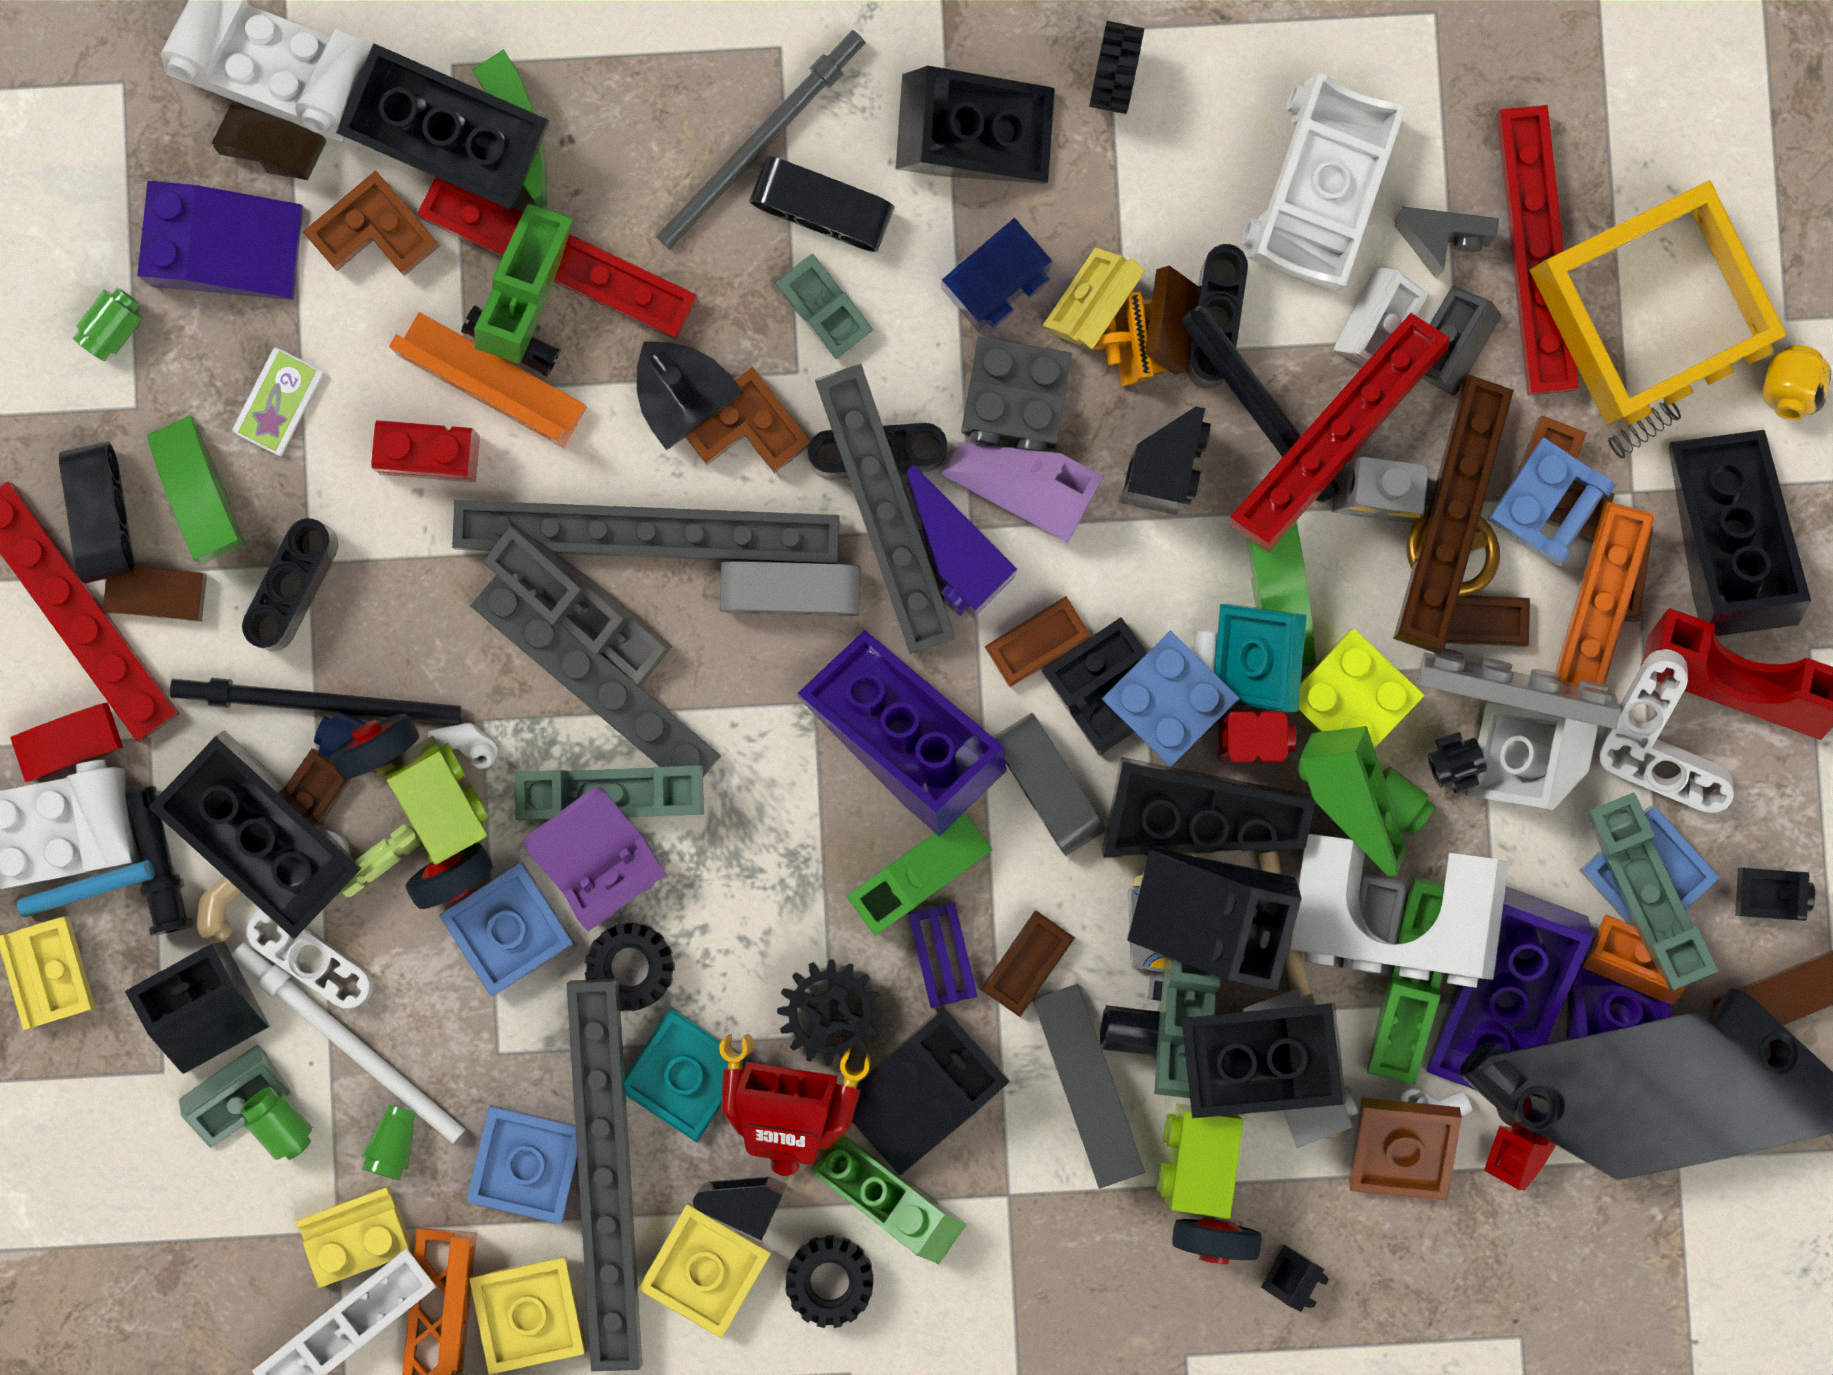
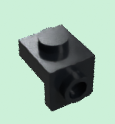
M1738 868L1735 916L1806 921L1808 911L1811 912L1815 904V886L1812 882H1809V872Z

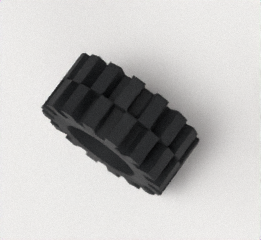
M1111 21L1106 22L1089 107L1127 114L1145 28Z
M636 923L615 925L602 932L590 945L591 949L585 958V964H587L586 972H584L586 980L615 979L612 974L611 964L616 953L624 948H635L641 951L646 956L649 965L646 978L635 986H626L619 983L621 1011L641 1010L658 1001L665 994L668 987H670L673 980V971L675 970L672 949L665 942V938L649 926Z
M826 1235L824 1238L819 1239L815 1237L809 1240V1243L806 1245H802L790 1261L785 1279L786 1295L790 1298L793 1310L795 1312L798 1311L802 1315L801 1319L807 1323L812 1321L817 1323V1327L825 1328L826 1325H833L834 1328L842 1327L843 1323L847 1321L851 1323L857 1319L861 1311L864 1312L868 1306L874 1284L872 1265L869 1258L865 1256L864 1250L859 1245L855 1246L848 1238H835L834 1235ZM824 1263L840 1265L844 1268L849 1278V1286L846 1292L834 1300H826L819 1297L811 1286L813 1271Z

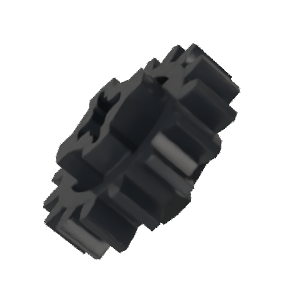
M829 959L825 971H820L815 962L809 963L810 976L805 978L802 974L795 972L792 977L798 985L795 990L783 988L781 994L790 1000L788 1006L777 1008V1014L789 1017V1022L780 1028L781 1034L793 1032L796 1038L793 1040L790 1048L794 1051L802 1045L808 1048L806 1060L809 1062L815 1058L818 1052L824 1054L826 1066H831L834 1054L840 1053L841 1057H843L844 1053L854 1046L865 1053L868 1047L862 1039L864 1035L877 1036L879 1030L871 1025L870 1021L871 1019L883 1016V1010L871 1008V1002L876 1000L880 993L878 990L869 992L865 990L864 986L870 979L868 974L858 979L852 977L854 964L849 963L843 972L836 971L835 959ZM826 979L835 980L831 990L825 993L815 995L805 991L810 985ZM850 987L855 990L861 1000L863 1016L851 1011L846 998ZM831 999L837 1000L839 1002L838 1011L844 1014L843 1017L852 1022L844 1019L841 1021L833 1019L830 1025L821 1022L823 1014L817 1010V1007L809 1004V1002L816 1005L819 1003L827 1005ZM798 1008L809 1013L814 1026L810 1037L803 1031L799 1023ZM845 1029L855 1033L851 1038L842 1043L825 1044L829 1034ZM851 1051L847 1063L851 1061Z

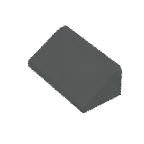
M1451 286L1430 322L1431 326L1450 337L1449 348L1422 379L1451 395L1457 394L1501 318L1500 312L1492 301Z

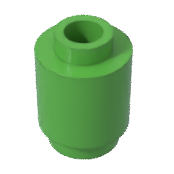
M118 287L113 293L103 289L77 323L76 327L79 330L73 337L74 341L95 357L106 361L111 353L116 355L143 320V317L137 312L141 304Z
M1390 766L1383 771V775L1401 829L1412 836L1428 820L1435 805L1427 800L1428 794Z
M270 1086L260 1090L251 1097L240 1111L246 1119L244 1122L245 1127L275 1160L283 1157L291 1160L301 1154L311 1142L308 1137L313 1128L283 1092L276 1093Z

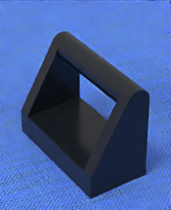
M770 1176L708 1181L702 1184L694 1196L693 1206L696 1210L762 1241L787 1184Z

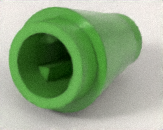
M392 1105L387 1106L385 1114H383L361 1157L365 1158L362 1170L400 1181L403 1169L408 1170L415 1112Z

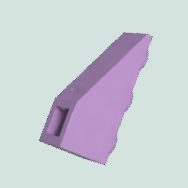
M963 442L958 444L941 472L942 476L1067 543L1104 477L1061 453Z

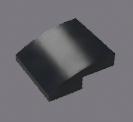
M1122 617L1042 670L1045 678L1098 756L1135 732L1102 700L1147 654Z

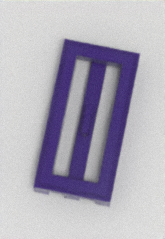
M955 902L908 913L930 1008L978 997ZM948 914L966 988L964 990L956 991L939 916ZM925 919L930 920L947 994L939 996L937 995L920 921Z

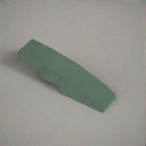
M1167 956L1165 957L1154 1094L1190 1098L1182 1018L1215 1015V994L1220 987V977Z

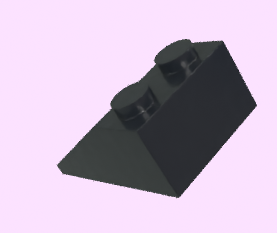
M929 65L902 74L895 169L944 177L1048 183L1055 88Z
M1335 1003L1182 1018L1192 1119L1335 1106L1346 1103Z

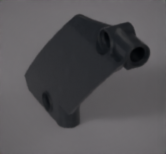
M1734 988L1727 991L1707 1019L1698 1011H1692L1587 1036L1509 1051L1504 1050L1498 1043L1487 1042L1476 1047L1465 1058L1459 1069V1075L1497 1108L1498 1115L1505 1124L1510 1127L1528 1129L1616 1180L1726 1159L1833 1133V1071L1761 1004L1748 994ZM1769 1044L1771 1049V1055L1767 1062L1765 1058V1049ZM1529 1096L1532 1102V1110L1529 1116L1525 1117L1522 1108L1525 1099Z

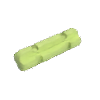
M409 824L400 826L390 834L391 839H383L355 860L362 869L340 891L345 897L355 895L365 887L364 882H372L401 860L400 855L403 853L408 855L420 846L421 840Z

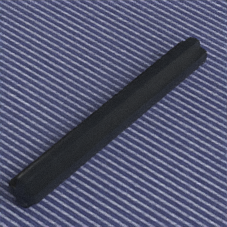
M1199 305L1190 309L1182 317V325L1283 457L1301 437L1300 433L1208 310ZM1333 479L1315 500L1323 503L1334 496L1339 490L1336 481Z

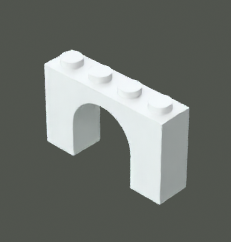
M1308 835L1307 845L1303 853L1299 882L1302 899L1290 950L1306 952L1305 962L1334 966L1335 956L1353 959L1351 969L1381 973L1382 964L1400 966L1399 976L1429 980L1430 971L1448 973L1447 983L1476 988L1478 978L1493 980L1509 862L1449 853L1443 901L1435 923L1418 939L1405 944L1394 945L1378 937L1368 927L1361 913L1359 892L1365 852L1351 839Z

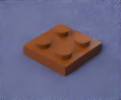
M1362 1097L1349 1175L1350 1191L1447 1201L1462 1120L1460 1107Z

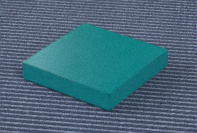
M1220 604L1215 674L1240 698L1236 704L1283 712H1298L1307 614L1237 604Z
M671 1007L625 1075L626 1096L697 1143L721 1108L723 1070L728 1069V1061L723 1059L719 1050L722 1040ZM732 1048L736 1053L741 1054L740 1052ZM749 1058L743 1059V1070L746 1062H751L752 1060Z

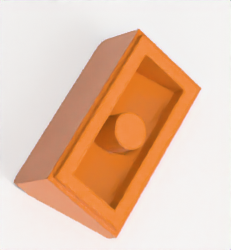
M1607 914L1604 915L1586 956L1583 968L1662 1002L1675 1005L1682 996L1685 986L1671 991L1650 957L1635 926Z

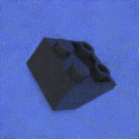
M1195 406L1136 445L1129 461L1121 498L1122 504L1177 515L1185 504H1191L1192 499L1196 497L1201 471L1193 469L1194 459H1200L1202 452H1205L1211 423L1203 422L1205 408Z
M225 942L211 943L125 991L147 1034L182 1074L193 1070L270 1027L234 958L231 957L232 954Z

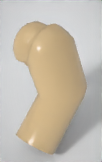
M224 876L201 896L198 905L197 931L203 939L208 938L211 943L225 942L231 935L232 928L229 922L225 920L226 906L241 893Z

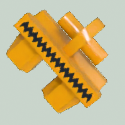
M1141 291L1129 294L1092 349L1106 351L1108 366L1118 365L1121 387L1135 386L1154 375L1167 371L1166 368L1145 355L1152 300L1142 299Z

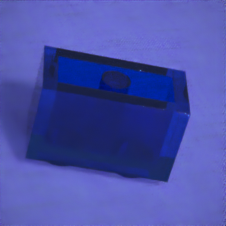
M1014 217L947 274L941 281V289L977 331H980L987 324L993 329L1014 311L1010 304L1019 296L1025 293L1030 298L1049 282L1050 278L1046 273L1051 269L1052 260Z

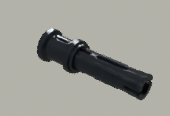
M156 786L145 787L144 791H141V788L125 793L126 799H128L141 862L149 860L155 870L154 878L142 882V887L140 888L141 896L147 897L153 925L149 928L150 936L168 934L193 927L192 918L186 917L181 895L184 881L180 879L179 874L174 875L163 821L148 808L157 798Z

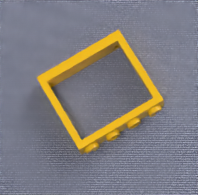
M1711 180L1567 249L1529 270L1606 425L1621 418H1624L1627 426L1653 413L1649 406L1650 404L1662 398L1667 406L1694 393L1690 384L1702 378L1705 379L1707 385L1721 380L1734 373L1731 366L1732 363L1745 358L1747 364L1750 365L1774 353L1775 351L1771 343L1787 336ZM1692 212L1753 336L1629 398L1568 272Z

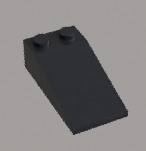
M373 43L336 133L512 211L550 120Z
M1765 430L1670 442L1671 466L1691 591L1698 618L1715 624L1716 636L1799 625L1811 602Z
M225 730L216 735L148 807L293 939L312 922L362 869L282 784Z

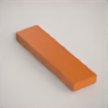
M1605 501L1555 673L1560 675V682L1579 686L1580 680L1584 679L1605 684L1655 514Z

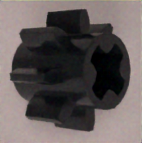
M1460 732L1436 739L1435 744L1438 750L1427 754V758L1437 785L1442 788L1451 784L1453 793H1459L1479 786L1476 775L1486 772L1487 766L1477 740L1473 737L1463 741Z

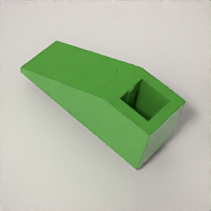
M964 812L940 837L933 833L846 897L873 935L876 936L993 851V849L967 813Z
M844 1135L832 1147L827 1149L811 1172L914 1254L936 1264H940L967 1225L930 1195L903 1176H899L893 1169Z

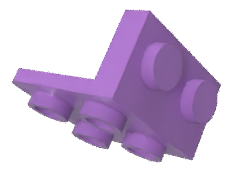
M594 787L526 836L523 841L526 851L564 893L577 920L587 931H590L602 921L609 919L618 909L640 893L650 889L655 882L666 875L650 844L602 787Z

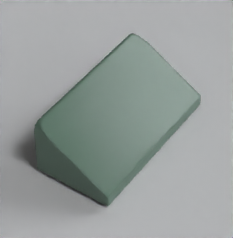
M256 1045L183 1095L179 1100L182 1118L212 1148L244 1126L246 1119L240 1111L245 1103L260 1090L270 1086L276 1093L283 1092L285 1096L291 1092L266 1053L260 1046Z

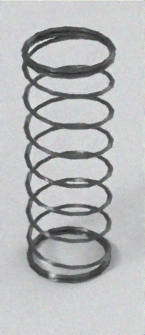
M1665 401L1664 404L1659 403L1662 410L1670 417L1671 423L1669 425L1664 423L1656 409L1652 408L1654 415L1662 422V430L1655 427L1649 416L1645 417L1654 428L1655 435H1650L1640 420L1639 422L1637 421L1640 428L1647 434L1646 441L1639 438L1631 424L1628 425L1632 433L1639 439L1640 445L1641 441L1648 442V435L1655 437L1656 430L1663 431L1664 424L1671 426L1672 419L1677 421L1681 419L1680 411L1674 403L1671 405L1676 410L1678 417L1670 410ZM1621 429L1622 435L1631 444L1632 451L1628 452L1625 450L1615 435L1609 437L1608 442L1614 453L1623 459L1625 458V451L1632 453L1633 446L1639 448L1640 445L1635 446L1632 444L1628 435ZM1611 440L1618 446L1622 455L1615 449Z

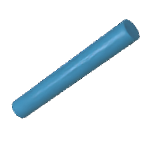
M149 860L21 898L17 901V908L22 917H28L153 879L155 870Z

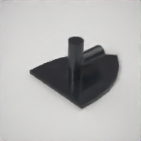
M643 342L637 365V395L645 420L666 451L743 394V391L730 374L713 358L702 352L672 342Z

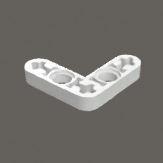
M1668 649L1657 650L1645 659L1619 705L1621 713L1617 729L1607 727L1600 742V762L1604 769L1613 775L1707 813L1721 812L1728 808L1734 798L1733 776L1729 770L1717 763L1657 739L1686 689L1688 682L1687 662L1683 656L1676 651ZM1666 667L1672 668L1673 677L1667 676L1660 687V694L1654 691L1657 683V672H1664ZM1638 704H1647L1655 708L1657 716L1649 722H1639L1631 717L1629 711ZM1623 745L1630 747V753L1625 752L1621 758L1614 756V749L1619 750ZM1648 753L1645 759L1644 768H1640L1639 760L1643 761L1644 754ZM1661 761H1671L1677 764L1681 771L1677 776L1665 779L1657 776L1653 771V767ZM1692 771L1694 772V780L1690 778L1689 786L1686 787L1689 773ZM1713 782L1720 784V790L1714 789L1710 795L1703 793V786L1710 787Z
M326 830L350 855V847L347 840L340 833ZM260 908L256 910L247 926L248 941L256 951L336 1006L355 1008L363 1005L370 998L373 992V980L370 973L309 929L305 928L293 939L278 926L277 932L282 935L280 941L269 940L265 944L262 941L265 932L259 927L262 922L272 923L274 921ZM306 945L316 946L323 955L321 968L314 973L303 971L297 962L299 951ZM334 959L340 962V966L334 970L335 973L343 978H350L354 974L359 977L356 986L361 990L359 996L352 994L343 998L341 993L344 987L333 978L327 979L325 986L319 982L321 978L330 972Z

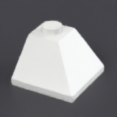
M1486 702L1478 744L1483 752L1487 771L1476 775L1480 785L1468 789L1467 796L1554 810L1589 772L1598 725L1505 704Z

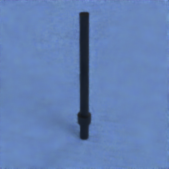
M212 677L209 682L172 679L170 684L171 698L207 701L208 706L229 708L231 703L328 713L339 711L344 714L381 718L407 714L413 721L456 725L460 724L462 716V706L236 685L233 684L232 679Z

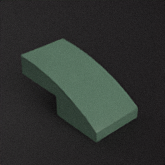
M814 254L807 256L774 282L794 310L835 359H838L873 331V328L848 295L841 291Z

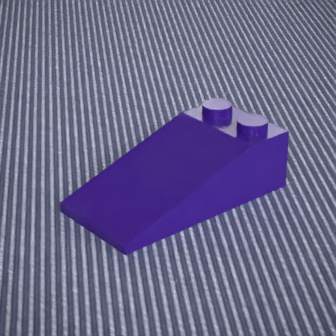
M866 630L857 636L797 693L798 698L909 811L939 837L1006 772L1004 746Z
M1506 886L1493 980L1478 978L1477 988L1462 985L1456 986L1428 1062L1427 1072L1474 1089L1459 1075V1069L1465 1058L1479 1045L1487 1042L1498 1043L1504 1050L1509 1051L1546 1044L1593 939L1589 917Z

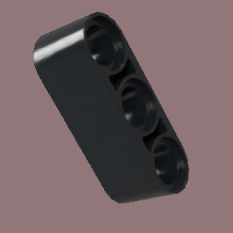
M772 156L766 157L749 199L751 205L764 212L870 252L878 251L895 209L892 203L877 195Z
M1221 244L1214 247L1208 253L1202 265L1196 306H1203L1206 309L1211 306H1218L1227 312L1229 324L1220 328L1236 348L1248 272V260L1239 247L1231 244ZM1217 260L1231 262L1236 269V277L1230 280L1219 279L1212 271V263ZM1192 338L1187 371L1190 380L1196 386L1204 389L1221 385L1224 379L1219 373L1209 375L1200 369L1198 357L1204 354V352Z
M931 423L883 426L900 474H907V470L913 465L921 472L936 470L943 464L947 454L948 442L946 435L938 426ZM825 430L816 434L808 445V457L811 468L817 475L823 478H848L843 460L834 466H824L816 459L817 452L821 446L828 443L837 445L832 430ZM923 436L932 437L939 444L940 450L933 458L921 459L912 450L914 441Z
M107 441L60 452L59 467L75 566L81 581L86 584L132 574L134 572V557L120 469L113 446Z
M305 518L293 523L287 531L243 618V635L253 646L269 651H279L287 647L293 640L337 554L338 538L330 527L318 520ZM320 530L323 536L322 547L314 554H305L302 548L304 536L310 531ZM297 573L301 579L300 590L296 595L285 598L280 589L281 581L286 575ZM274 615L279 623L278 633L271 640L264 641L259 635L258 628L260 622L267 616Z

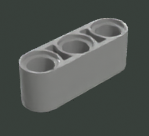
M772 562L721 563L720 612L818 616L859 615L860 566Z

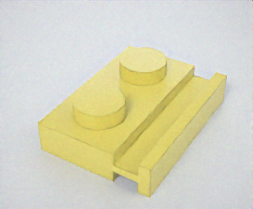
M1095 247L1042 326L1058 338L1078 345L1084 344L1092 350L1146 270L1134 259L1129 258V260H1126L1122 255Z
M63 916L0 936V951L23 1030L96 1009L70 916Z
M390 1185L295 1221L296 1227L299 1228L303 1238L302 1243L318 1288L388 1263L406 1248L411 1253L413 1252L398 1207L395 1206L392 1198Z

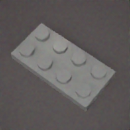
M1446 648L1440 654L1427 652L1423 654L1420 667V686L1617 729L1621 709L1615 694L1609 693V686L1603 683L1581 679L1579 686L1560 682L1559 674L1541 669H1532L1530 675L1511 671L1512 664L1490 658H1484L1482 665L1463 661V653Z

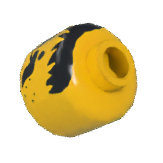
M1793 345L1785 348L1784 351L1772 356L1768 364L1762 390L1765 403L1776 410L1775 413L1779 417L1792 421L1802 420L1805 415H1812L1820 411L1826 402L1832 375L1831 367L1823 359L1822 354L1812 347Z

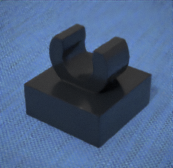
M1283 1245L1261 1288L1286 1305L1302 1312L1304 1307H1315L1317 1302L1311 1299L1310 1295L1318 1282L1327 1285L1329 1279L1323 1274L1324 1268L1298 1251Z

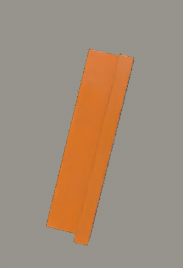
M418 312L405 337L402 338L396 334L389 345V348L402 359L562 448H565L587 409L584 403L505 359L475 349L474 342Z
M422 1227L417 1229L414 1257L432 1278V1281L445 1294L443 1316L433 1323L421 1308L422 1299L409 1309L402 1375H414L415 1369L420 1375H435L436 1373L437 1375H451L452 1370L463 1373L471 1299L469 1278L473 1275L476 1232ZM428 1240L450 1242L448 1266L440 1274L436 1272L426 1259ZM421 1320L427 1329L418 1336L419 1322ZM432 1333L440 1343L438 1365L429 1372L417 1358L416 1352L417 1344Z

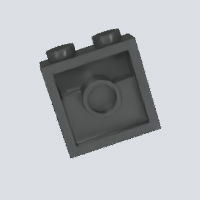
M978 336L961 433L970 434L971 442L983 445L997 446L999 439L1018 442L1017 449L1044 452L1046 447L1055 449L1072 353Z

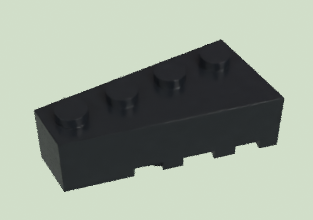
M1121 757L1102 847L1103 858L1125 855L1148 856L1150 847L1176 853L1306 848L1315 801L1310 794Z

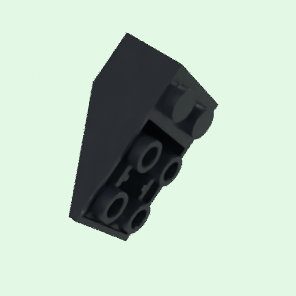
M1150 847L1127 941L1228 981L1278 990L1302 899L1296 877Z
M943 1005L858 1082L856 1089L860 1090V1095L852 1123L900 1176L973 1116L1010 1081Z

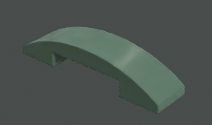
M700 765L515 772L516 820L551 819L594 787H602L627 817L704 815L703 766Z
M1635 792L1589 810L1588 813L1617 890L1643 944L1670 990H1677L1718 973L1717 966L1698 926L1693 928L1652 841L1655 834Z

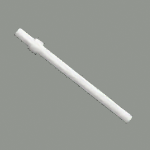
M245 942L235 950L231 957L260 980L258 986L272 998L276 995L280 997L449 1142L454 1144L466 1130L291 982L292 975L277 964L272 966Z

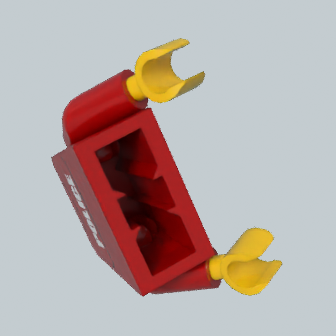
M732 1034L725 1036L720 1042V1054L723 1059L728 1061V1069L723 1070L722 1112L737 1134L743 1136L746 1152L751 1156L771 1159V1169L774 1173L781 1176H789L798 1171L799 1163L808 1165L814 1163L819 1149L832 1147L849 1130L860 1095V1090L856 1089L858 1080L863 1079L867 1075L871 1064L868 1053L864 1068L859 1071H853L847 1065L851 1049L844 1053L840 1062V1070L844 1075L841 1085L837 1084L838 1076L750 1062H746L743 1070V1059L750 1056L754 1050L755 1044L750 1034L743 1036L741 1054L736 1053L732 1049Z

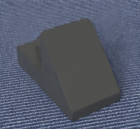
M1404 206L1395 218L1397 230L1435 277H1438L1445 268L1448 242H1453V248L1456 250L1467 252L1481 251L1482 246L1488 247L1496 239L1499 218Z

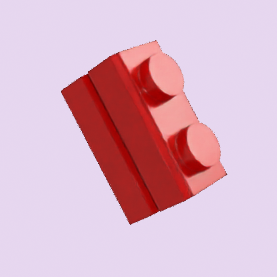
M376 420L371 468L380 475L476 482L480 435L473 428L452 426L448 430L447 427L441 425Z
M1231 712L1226 714L1218 721L1219 760L1222 765L1247 763L1276 764L1283 762L1289 752H1295L1296 725L1295 723H1288V717H1286L1284 712H1260L1258 714L1254 712Z

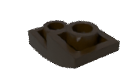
M230 105L211 144L219 155L260 162L267 173L308 180L327 141L324 136L288 120L253 109Z

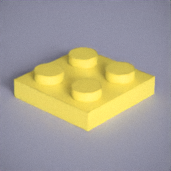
M688 1202L637 1290L722 1339L772 1251L727 1224L696 1210Z
M567 1255L472 1275L469 1278L489 1375L586 1353L587 1350Z

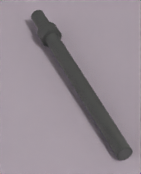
M851 30L828 56L822 54L809 68L812 73L656 236L657 239L670 250L825 86L830 88L843 75L841 69L866 44L864 39L857 32Z

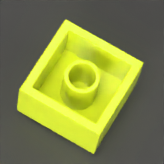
M1353 628L1346 632L1301 679L1298 712L1292 713L1313 733L1367 726L1375 748L1425 695Z

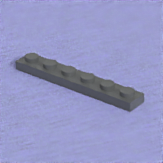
M862 363L815 379L909 653L912 654L956 639Z
M498 575L490 581L470 605V607L659 767L700 765L703 766L704 778L721 758L718 752L602 654L595 655L563 625H552Z

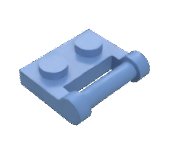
M1543 437L1539 440L1487 520L1552 563L1563 566L1571 554L1568 550L1602 497L1608 498L1616 484L1606 475L1589 468ZM1573 480L1577 481L1586 488L1553 538H1547L1540 533V530Z

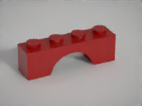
M1671 608L1667 609L1648 634L1641 666L1645 659L1657 650L1668 649L1676 651L1687 662L1688 682L1684 691L1822 740L1833 728L1832 666L1810 658H1804L1787 664H1766L1745 659L1729 651L1721 644L1715 633V624ZM1666 667L1664 672H1657V681L1663 683L1667 676L1673 677V669Z

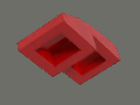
M101 703L71 713L10 737L25 783L40 780L76 764L93 761L124 748L109 703Z
M1529 1096L1525 1099L1522 1108L1525 1117H1528L1532 1110V1102ZM1499 1125L1484 1171L1517 1190H1525L1543 1168L1556 1145L1528 1129Z

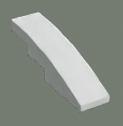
M406 1248L252 1370L254 1375H326L437 1286L408 1248Z

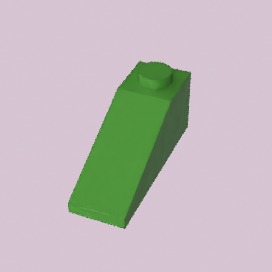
M1367 726L1311 733L1303 753L1299 755L1298 770L1302 781L1308 782L1314 801L1387 876L1398 875L1408 847Z

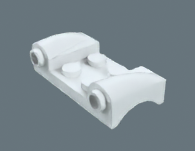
M189 0L161 52V58L166 75L267 114L296 123L315 133L344 142L346 137L336 133L373 43L334 29L331 36L250 6L247 0Z
M1321 72L1308 78L1304 85L1296 84L1287 103V111L1293 113L1291 123L1295 124L1296 128L1268 210L1263 212L1258 219L1251 218L1244 229L1241 245L1247 247L1246 258L1331 291L1345 287L1406 106L1359 94L1340 85Z
M105 760L89 761L76 764L77 773L68 775L67 778L0 791V890L141 862L140 853L135 843L128 817L125 796V768H107Z

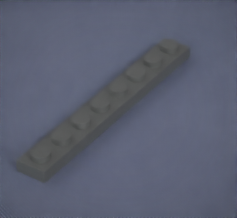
M454 500L452 548L455 550L491 551L509 526L516 525L557 554L838 564L839 515Z
M619 978L571 980L567 983L591 1372L640 1370L643 1364Z

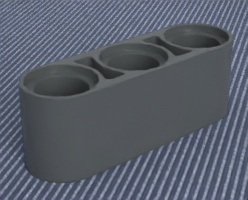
M1032 712L993 736L995 740L1004 746L1007 766L1065 857L1106 832V828Z

